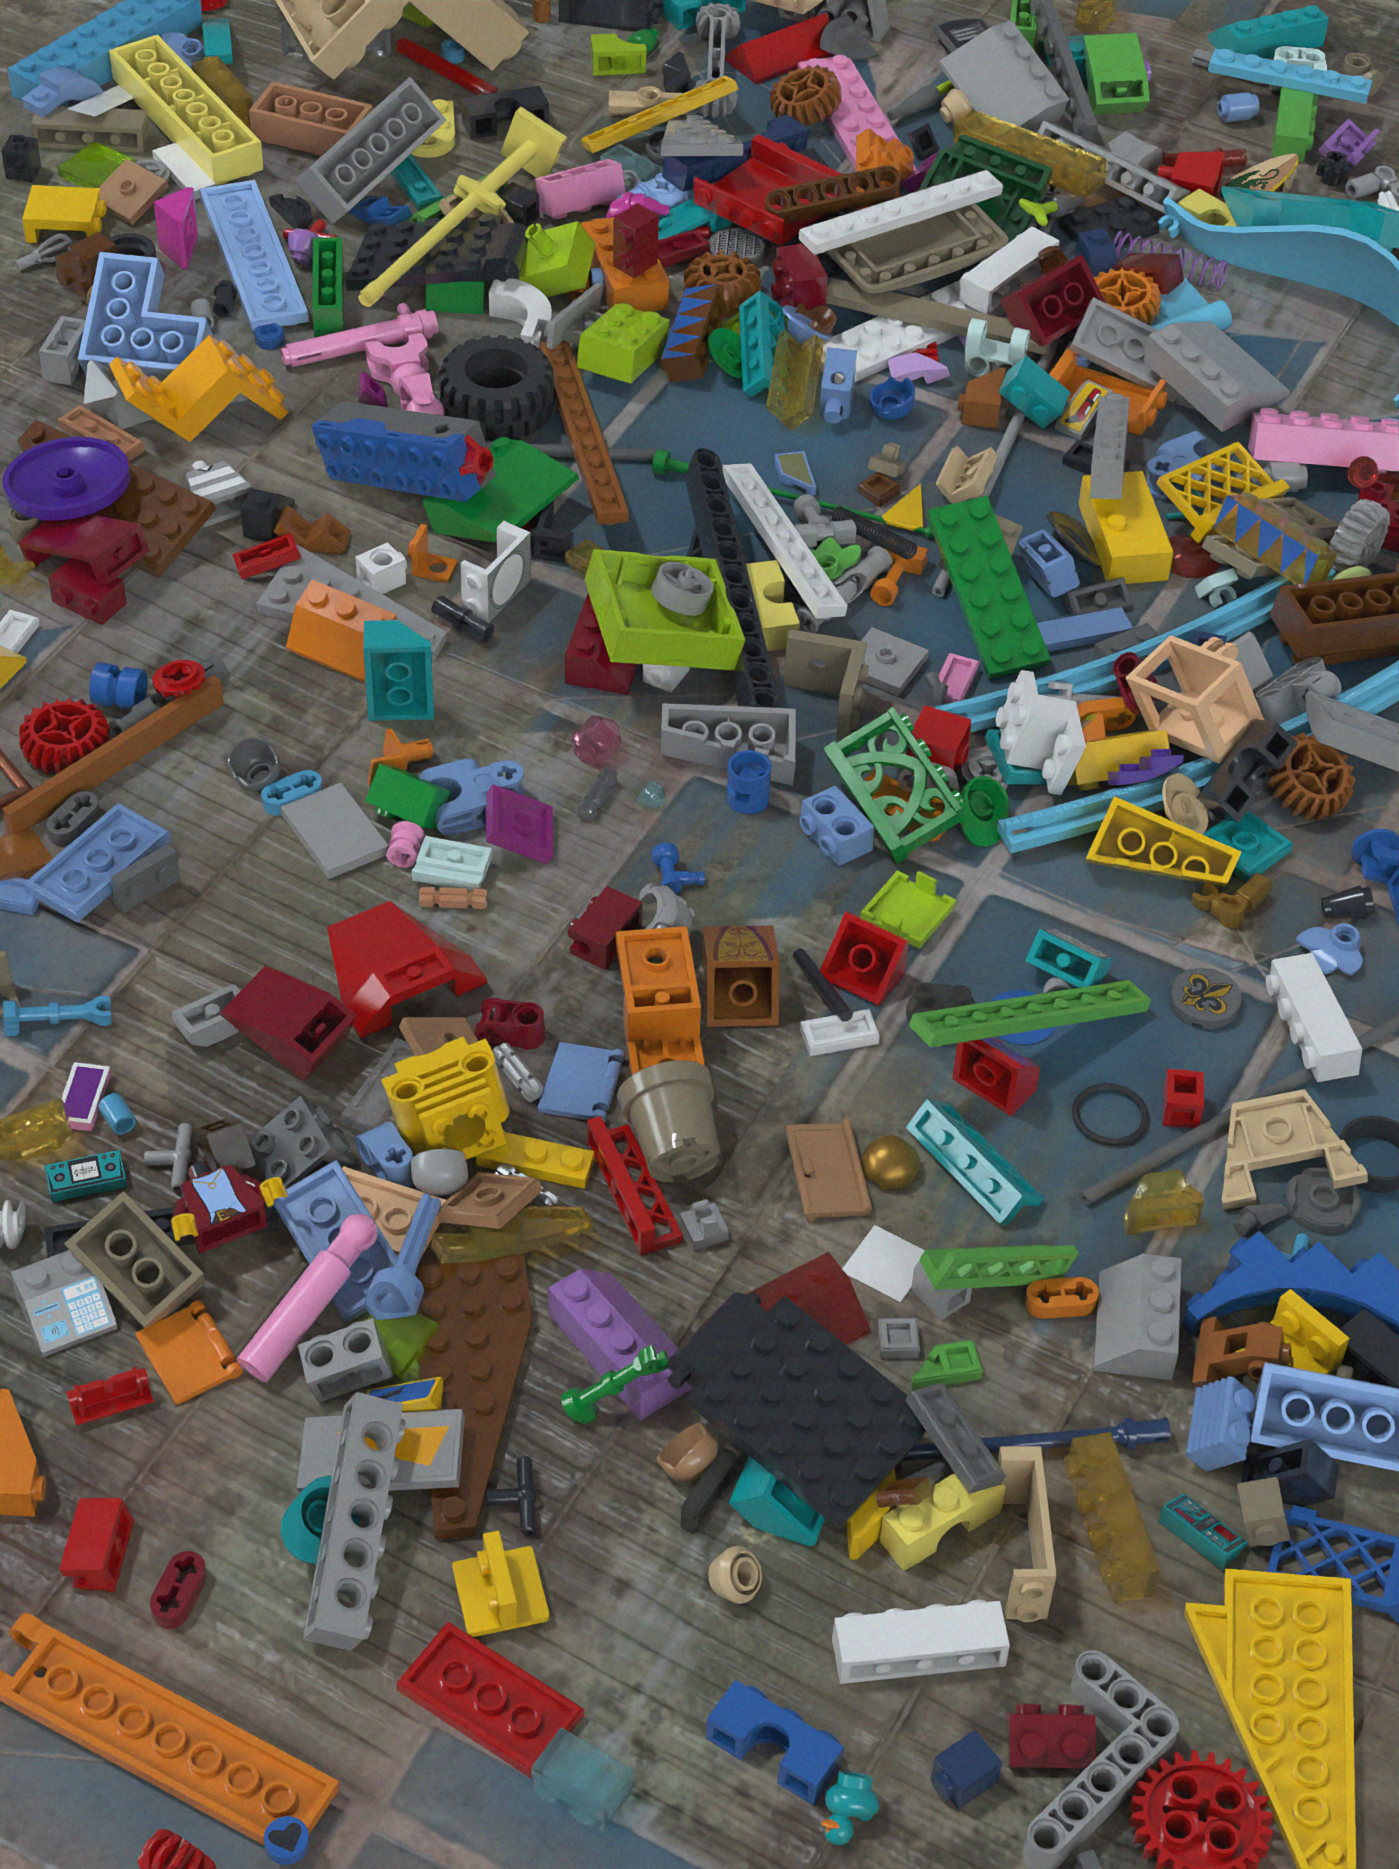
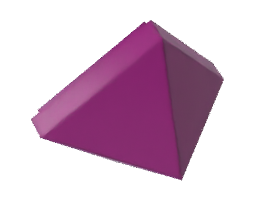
M362 371L359 376L358 402L386 407L383 386L366 372Z

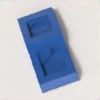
M368 196L350 209L352 215L371 225L376 223H383L385 225L398 224L413 216L409 206H390L387 196Z

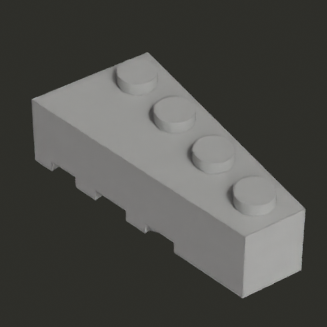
M823 0L805 14L778 8L780 17L798 22L827 13L830 22L848 15L855 23L858 16L864 14L869 20L861 32L864 36L871 37V41L880 43L890 28L886 0Z
M662 703L661 755L727 770L729 759L734 754L746 750L758 751L766 755L771 762V781L793 786L796 709Z

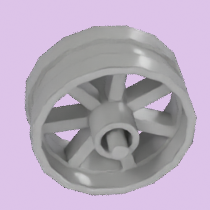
M679 562L662 564L658 570L657 578L651 587L652 595L665 608L690 616L703 613L708 604V599L714 590L713 583L704 573L690 565Z

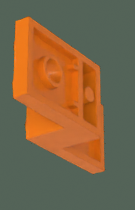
M687 926L616 932V946L624 992L623 1024L631 1076L652 1065L669 1061H694L705 1066L700 1040L701 1004ZM652 957H659L664 962L653 964L647 960Z

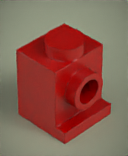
M1167 1069L1163 1085L1162 1126L1194 1129L1200 1125L1204 1109V1072L1186 1069Z

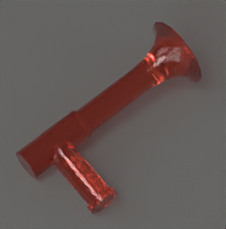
M1360 456L1354 459L1348 468L1349 481L1357 488H1367L1375 480L1387 484L1399 482L1398 471L1378 469L1376 462L1368 456Z

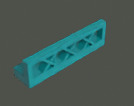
M761 291L739 305L743 392L753 397L767 387L781 398L789 395L785 315L782 311L783 307Z
M926 1099L906 1126L916 1139L1000 1225H1009L1023 1205L1039 1207L1045 1199L950 1102Z

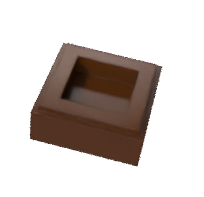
M876 472L857 485V493L876 506L881 507L900 494L901 485L884 474Z

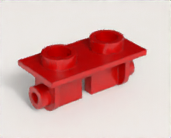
M135 1366L130 1371L110 1376V1379L104 1381L100 1379L80 1386L77 1384L73 1385L74 1389L66 1391V1396L75 1425L78 1426L153 1403L154 1399L148 1384L149 1379L146 1369L137 1370Z

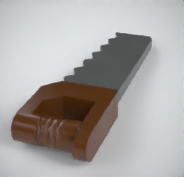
M945 1458L932 1459L931 1462L921 1466V1469L915 1470L916 1472L911 1473L905 1479L887 1483L876 1493L878 1507L920 1504L932 1493L931 1487L951 1469Z

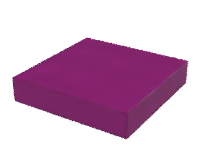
M492 784L486 792V842L547 864L553 857V806Z

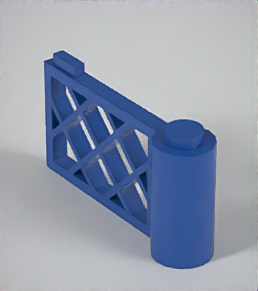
M1293 1505L1292 1510L1285 1509L1287 1525L1292 1524L1304 1527L1312 1537L1297 1544L1294 1543L1291 1537L1289 1541L1274 1544L1267 1572L1284 1573L1277 1571L1278 1564L1292 1556L1295 1557L1303 1568L1302 1571L1296 1573L1299 1575L1318 1576L1319 1573L1335 1567L1342 1578L1351 1579V1600L1353 1605L1388 1613L1393 1620L1399 1623V1537L1316 1517L1317 1511ZM1335 1536L1347 1538L1353 1547L1336 1554L1326 1540ZM1285 1544L1287 1548L1282 1550L1283 1545ZM1319 1545L1328 1559L1311 1566L1302 1552ZM1379 1546L1394 1550L1391 1559L1377 1565L1367 1550ZM1359 1555L1369 1569L1352 1576L1342 1562ZM1389 1570L1388 1577H1386L1384 1572ZM1376 1577L1384 1588L1383 1598L1364 1593L1359 1584Z

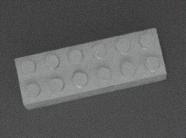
M409 77L294 181L333 224L354 207L447 120L414 80Z

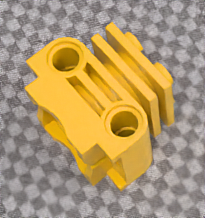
M464 1036L445 1043L442 1047L428 1054L412 1056L394 1063L397 1073L381 1079L394 1116L396 1128L413 1154L434 1149H452L463 1152L465 1160L507 1144L501 1123L507 1119L510 1110L494 1054L486 1039L468 1045Z

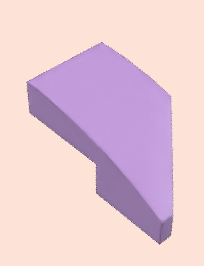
M916 352L887 360L891 376L897 381H903L906 377L912 381L924 376L926 384H930L950 376L947 366Z

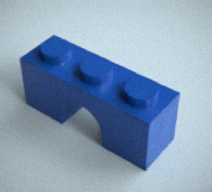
M735 1680L707 1717L705 1739L740 1761L757 1744L771 1743L780 1747L786 1755L779 1763L777 1784L812 1806L816 1804L842 1766L844 1746L839 1743L835 1736L825 1730L818 1731L803 1722L801 1716L790 1708L782 1709L769 1701L765 1694L754 1686H745Z

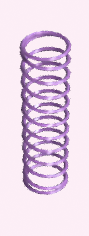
M1119 231L1113 243L1116 245L1120 235L1116 250L1118 259L1123 242L1128 236L1130 237L1129 251L1125 259L1126 265L1129 262L1133 246L1140 239V252L1135 264L1136 268L1139 266L1144 248L1150 242L1151 250L1146 271L1150 268L1154 252L1161 245V256L1156 270L1157 274L1160 272L1165 254L1171 248L1172 255L1167 277L1170 276L1178 253L1182 251V262L1177 276L1178 280L1181 278L1183 267L1188 257L1192 254L1193 261L1188 277L1189 282H1191L1194 269L1201 257H1203V268L1198 285L1202 284L1205 271L1212 260L1214 261V267L1209 288H1212L1219 268L1215 287L1217 291L1224 282L1228 262L1222 260L1216 267L1215 257L1210 258L1206 263L1205 255L1201 254L1195 261V253L1193 251L1189 252L1185 257L1184 249L1180 248L1174 255V247L1172 245L1168 246L1164 251L1163 243L1159 242L1153 249V241L1151 239L1147 240L1143 245L1141 236H1138L1133 241L1130 233L1123 237L1122 231ZM1224 268L1223 276L1219 284L1220 276Z

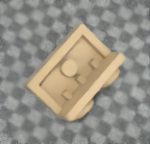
M959 446L952 448L936 481V486L952 504L969 498H978L984 492L987 479L994 471L993 466L998 458V454L990 447L968 458Z

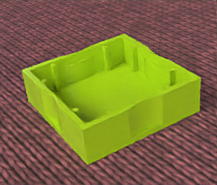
M593 550L584 580L611 662L735 670L745 637L736 613L727 599L726 586L716 559L673 555L651 556L636 552ZM679 562L690 565L700 570L711 580L714 590L702 614L696 616L679 614L665 608L656 601L652 595L651 587L657 578L658 570L662 564Z

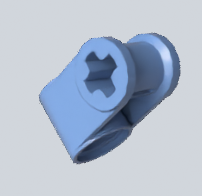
M391 1121L355 1137L356 1147L362 1160L378 1178L412 1188L414 1183L411 1176L410 1162L413 1154Z

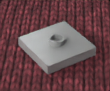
M873 627L861 640L867 642L864 659L865 665H869L867 684L896 696L902 693L928 659L929 650Z

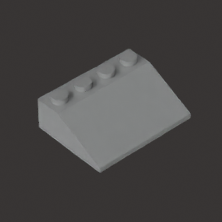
M1012 20L990 27L941 59L938 63L955 89H960L966 95L973 108L975 117L995 144L1040 128L1043 121L1049 123L1060 121L1070 100Z
M1212 321L1171 323L1148 336L1144 362L1221 432L1251 417L1252 412H1260L1261 408H1267L1290 394L1289 389Z

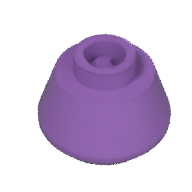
M300 228L289 232L288 251L293 255L292 260L302 265H308L309 262H313V238L322 237Z

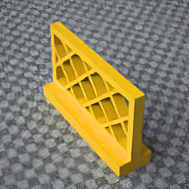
M1235 442L1159 477L1156 482L1195 527L1190 535L1198 544L1205 541L1207 536L1218 535L1237 525L1238 503L1248 509L1251 500L1283 498L1290 489V486L1283 479L1274 482L1239 442ZM1234 453L1242 464L1231 461L1230 455ZM1211 464L1223 467V473L1211 470ZM1230 470L1242 474V480L1230 476ZM1191 473L1203 476V482L1192 479ZM1250 477L1257 479L1262 484V487L1250 483ZM1211 479L1223 483V489L1212 486ZM1170 482L1183 485L1184 492L1177 490ZM1230 486L1242 489L1243 495L1230 492ZM1191 488L1203 492V498L1192 495ZM1211 495L1222 498L1223 504L1226 496H1229L1238 503L1214 527L1223 505L1211 501ZM1191 504L1202 507L1203 514L1199 516L1191 507Z

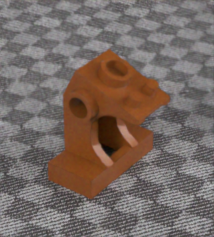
M1215 1316L1202 1319L1192 1383L1196 1388H1202L1203 1385L1209 1386V1382L1215 1383V1380L1221 1381L1222 1378L1227 1379L1228 1376L1232 1377L1248 1373L1249 1377L1260 1381L1265 1362L1287 1367L1294 1366L1291 1343H1285L1283 1327L1275 1326L1268 1322H1259L1253 1325L1226 1330ZM1245 1348V1351L1236 1352L1237 1350Z

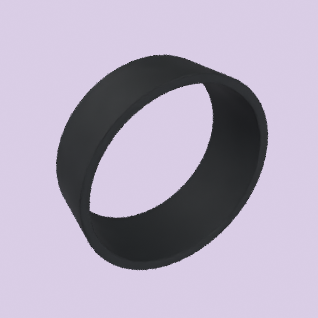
M1382 1116L1360 1117L1352 1120L1343 1128L1339 1139L1344 1140L1348 1145L1360 1138L1373 1137L1386 1140L1399 1149V1122ZM1368 1174V1181L1356 1184V1187L1374 1193L1392 1192L1399 1189V1175L1378 1177Z

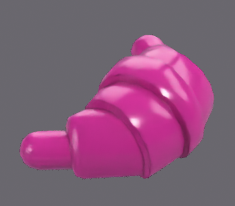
M626 192L622 194V197L615 199L611 203L605 218L615 217L636 203L663 216L668 215L670 208L668 205L660 204L651 197H646L645 194Z

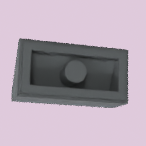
M1124 577L1069 591L1061 597L1062 604L1071 617L1122 607L1123 610L1134 607Z

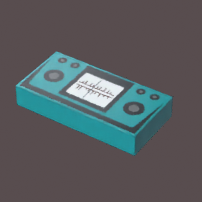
M120 1150L44 1165L52 1202L127 1187Z

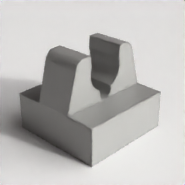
M705 1199L692 1203L689 1211L680 1213L679 1223L693 1251L729 1240V1230L715 1203L709 1204L708 1200Z

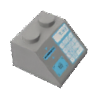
M70 1250L11 1272L17 1301L43 1357L118 1329L103 1284Z

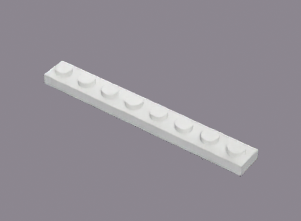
M981 171L802 228L799 231L798 239L816 255L1001 195L1003 185L989 171Z
M751 463L723 465L722 469L726 484L815 618L829 619L831 617L845 616L848 605Z

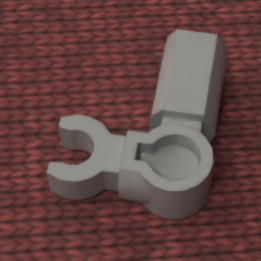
M1378 166L1374 174L1363 175L1348 181L1346 184V194L1352 200L1365 197L1377 191H1383L1384 193L1391 191L1397 204H1399V179L1395 176V171L1388 166Z

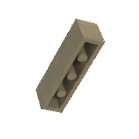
M58 106L45 117L34 113L32 118V136L37 138L39 148L144 153L149 136L146 110L110 109L97 116H91L69 110V106Z

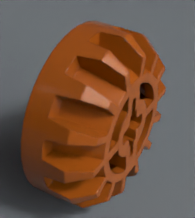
M719 250L715 256L706 252L701 258H695L685 270L683 294L686 288L719 284L727 306L724 317L739 315V305L761 291L760 270L748 257L745 256L740 259V256L735 251L730 256L723 255L722 250Z

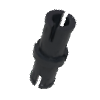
M443 595L437 597L432 605L431 612L450 622L455 630L459 632L465 631L482 643L488 642L494 633V625L474 615L472 609L466 606L460 607Z

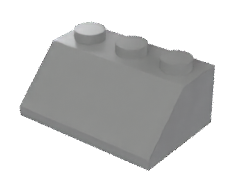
M1141 1254L1099 1272V1297L1097 1301L1093 1371L1172 1380L1179 1346L1181 1258Z

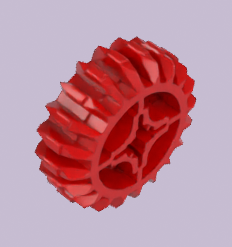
M71 697L66 701L60 702L56 698L55 703L48 704L43 701L41 709L34 707L32 708L31 715L24 716L23 724L19 725V746L26 762L31 763L35 770L43 769L46 775L53 771L58 774L110 741V726L103 711L96 709L94 703L87 705L84 699L73 702Z

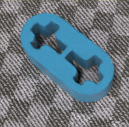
M304 770L266 785L261 793L264 811L273 816H280L281 806L323 790L321 775L312 770Z

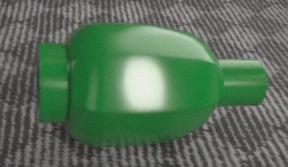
M654 28L651 30L641 29L631 34L627 42L645 44L647 56L655 48L659 32Z

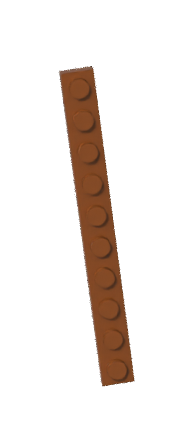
M562 341L551 350L546 348L547 342H540L539 350L548 357L553 367L554 398L597 524L613 525L628 522L629 511L570 344L567 341Z

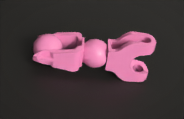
M422 333L408 335L409 342L400 347L384 346L379 340L365 342L366 361L371 376L379 381L391 384L393 391L400 397L401 410L444 416L443 406L433 394L430 374L427 373L429 361L425 354L428 351V344Z

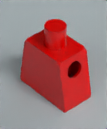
M1181 152L1178 154L1174 167L1159 165L1157 175L1190 191V194L1201 189L1216 198L1224 175V152Z

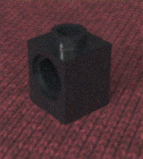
M10 134L1 150L6 179L33 182L41 168L37 138L24 135Z

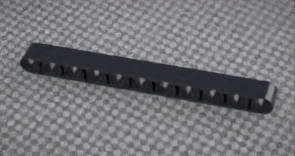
M699 448L695 450L684 479L703 558L716 559L726 586L727 599L736 613L745 637L735 670H730L738 706L777 708L779 705V695L721 461L714 451L707 448Z

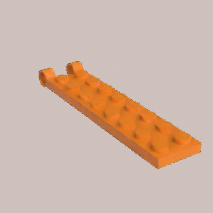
M22 1613L9 1630L11 1638L18 1645L32 1651V1653L13 1677L0 1669L1 1702L264 1845L266 1828L271 1822L280 1817L290 1816L301 1820L306 1825L310 1835L340 1790L338 1780L52 1628L32 1614ZM38 1671H46L45 1676L42 1678L35 1676Z

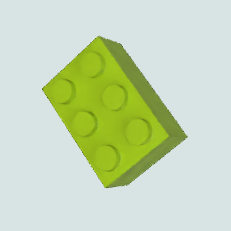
M615 304L580 334L577 368L631 384L663 354L666 347L670 319L660 317L656 312H643L633 309L629 304Z

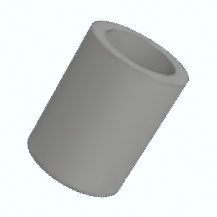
M206 299L193 301L191 304L192 316L207 318L211 329L214 326V319L210 302Z

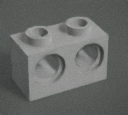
M66 316L59 318L39 350L43 380L72 385L82 369L78 356L86 320Z
M373 1318L355 1322L347 1328L327 1335H318L310 1341L298 1345L307 1385L318 1403L393 1377L384 1338Z

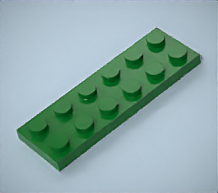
M988 496L928 509L926 517L988 680L1018 673L1021 670L1027 671L1049 665L1051 658Z

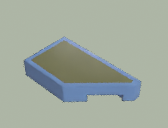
M804 451L774 454V464L780 482L791 487L797 485L805 489L806 494L816 495V485Z

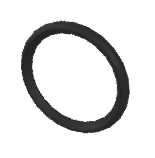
M1101 1083L1089 1086L1080 1092L1072 1105L1073 1121L1078 1130L1087 1138L1103 1145L1116 1146L1131 1143L1140 1138L1149 1124V1112L1143 1099L1136 1092L1119 1084ZM1110 1090L1123 1093L1136 1102L1140 1108L1142 1115L1141 1123L1135 1132L1122 1138L1099 1136L1090 1131L1081 1120L1079 1111L1082 1101L1090 1094L1098 1091Z

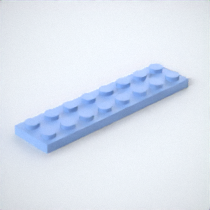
M250 180L201 188L200 196L233 284L237 289V295L251 331H255L260 325L271 323L282 327L309 322L308 310L256 181Z

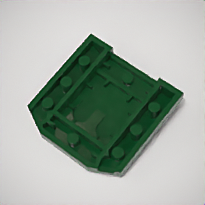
M962 134L958 137V142L938 152L919 190L940 183H947L981 171H989L1003 185L1002 194L977 202L976 204L1008 236L1009 243L1017 235L1022 234L1028 229L1034 217L1019 205L1020 199L1040 204L1047 192L1053 170L1051 167Z

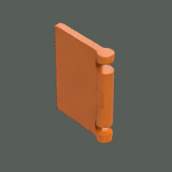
M201 1300L194 1301L189 1307L152 1324L146 1329L135 1332L139 1344L175 1406L229 1379H235L243 1373L240 1364L234 1362L235 1355L211 1315L204 1313L206 1307Z

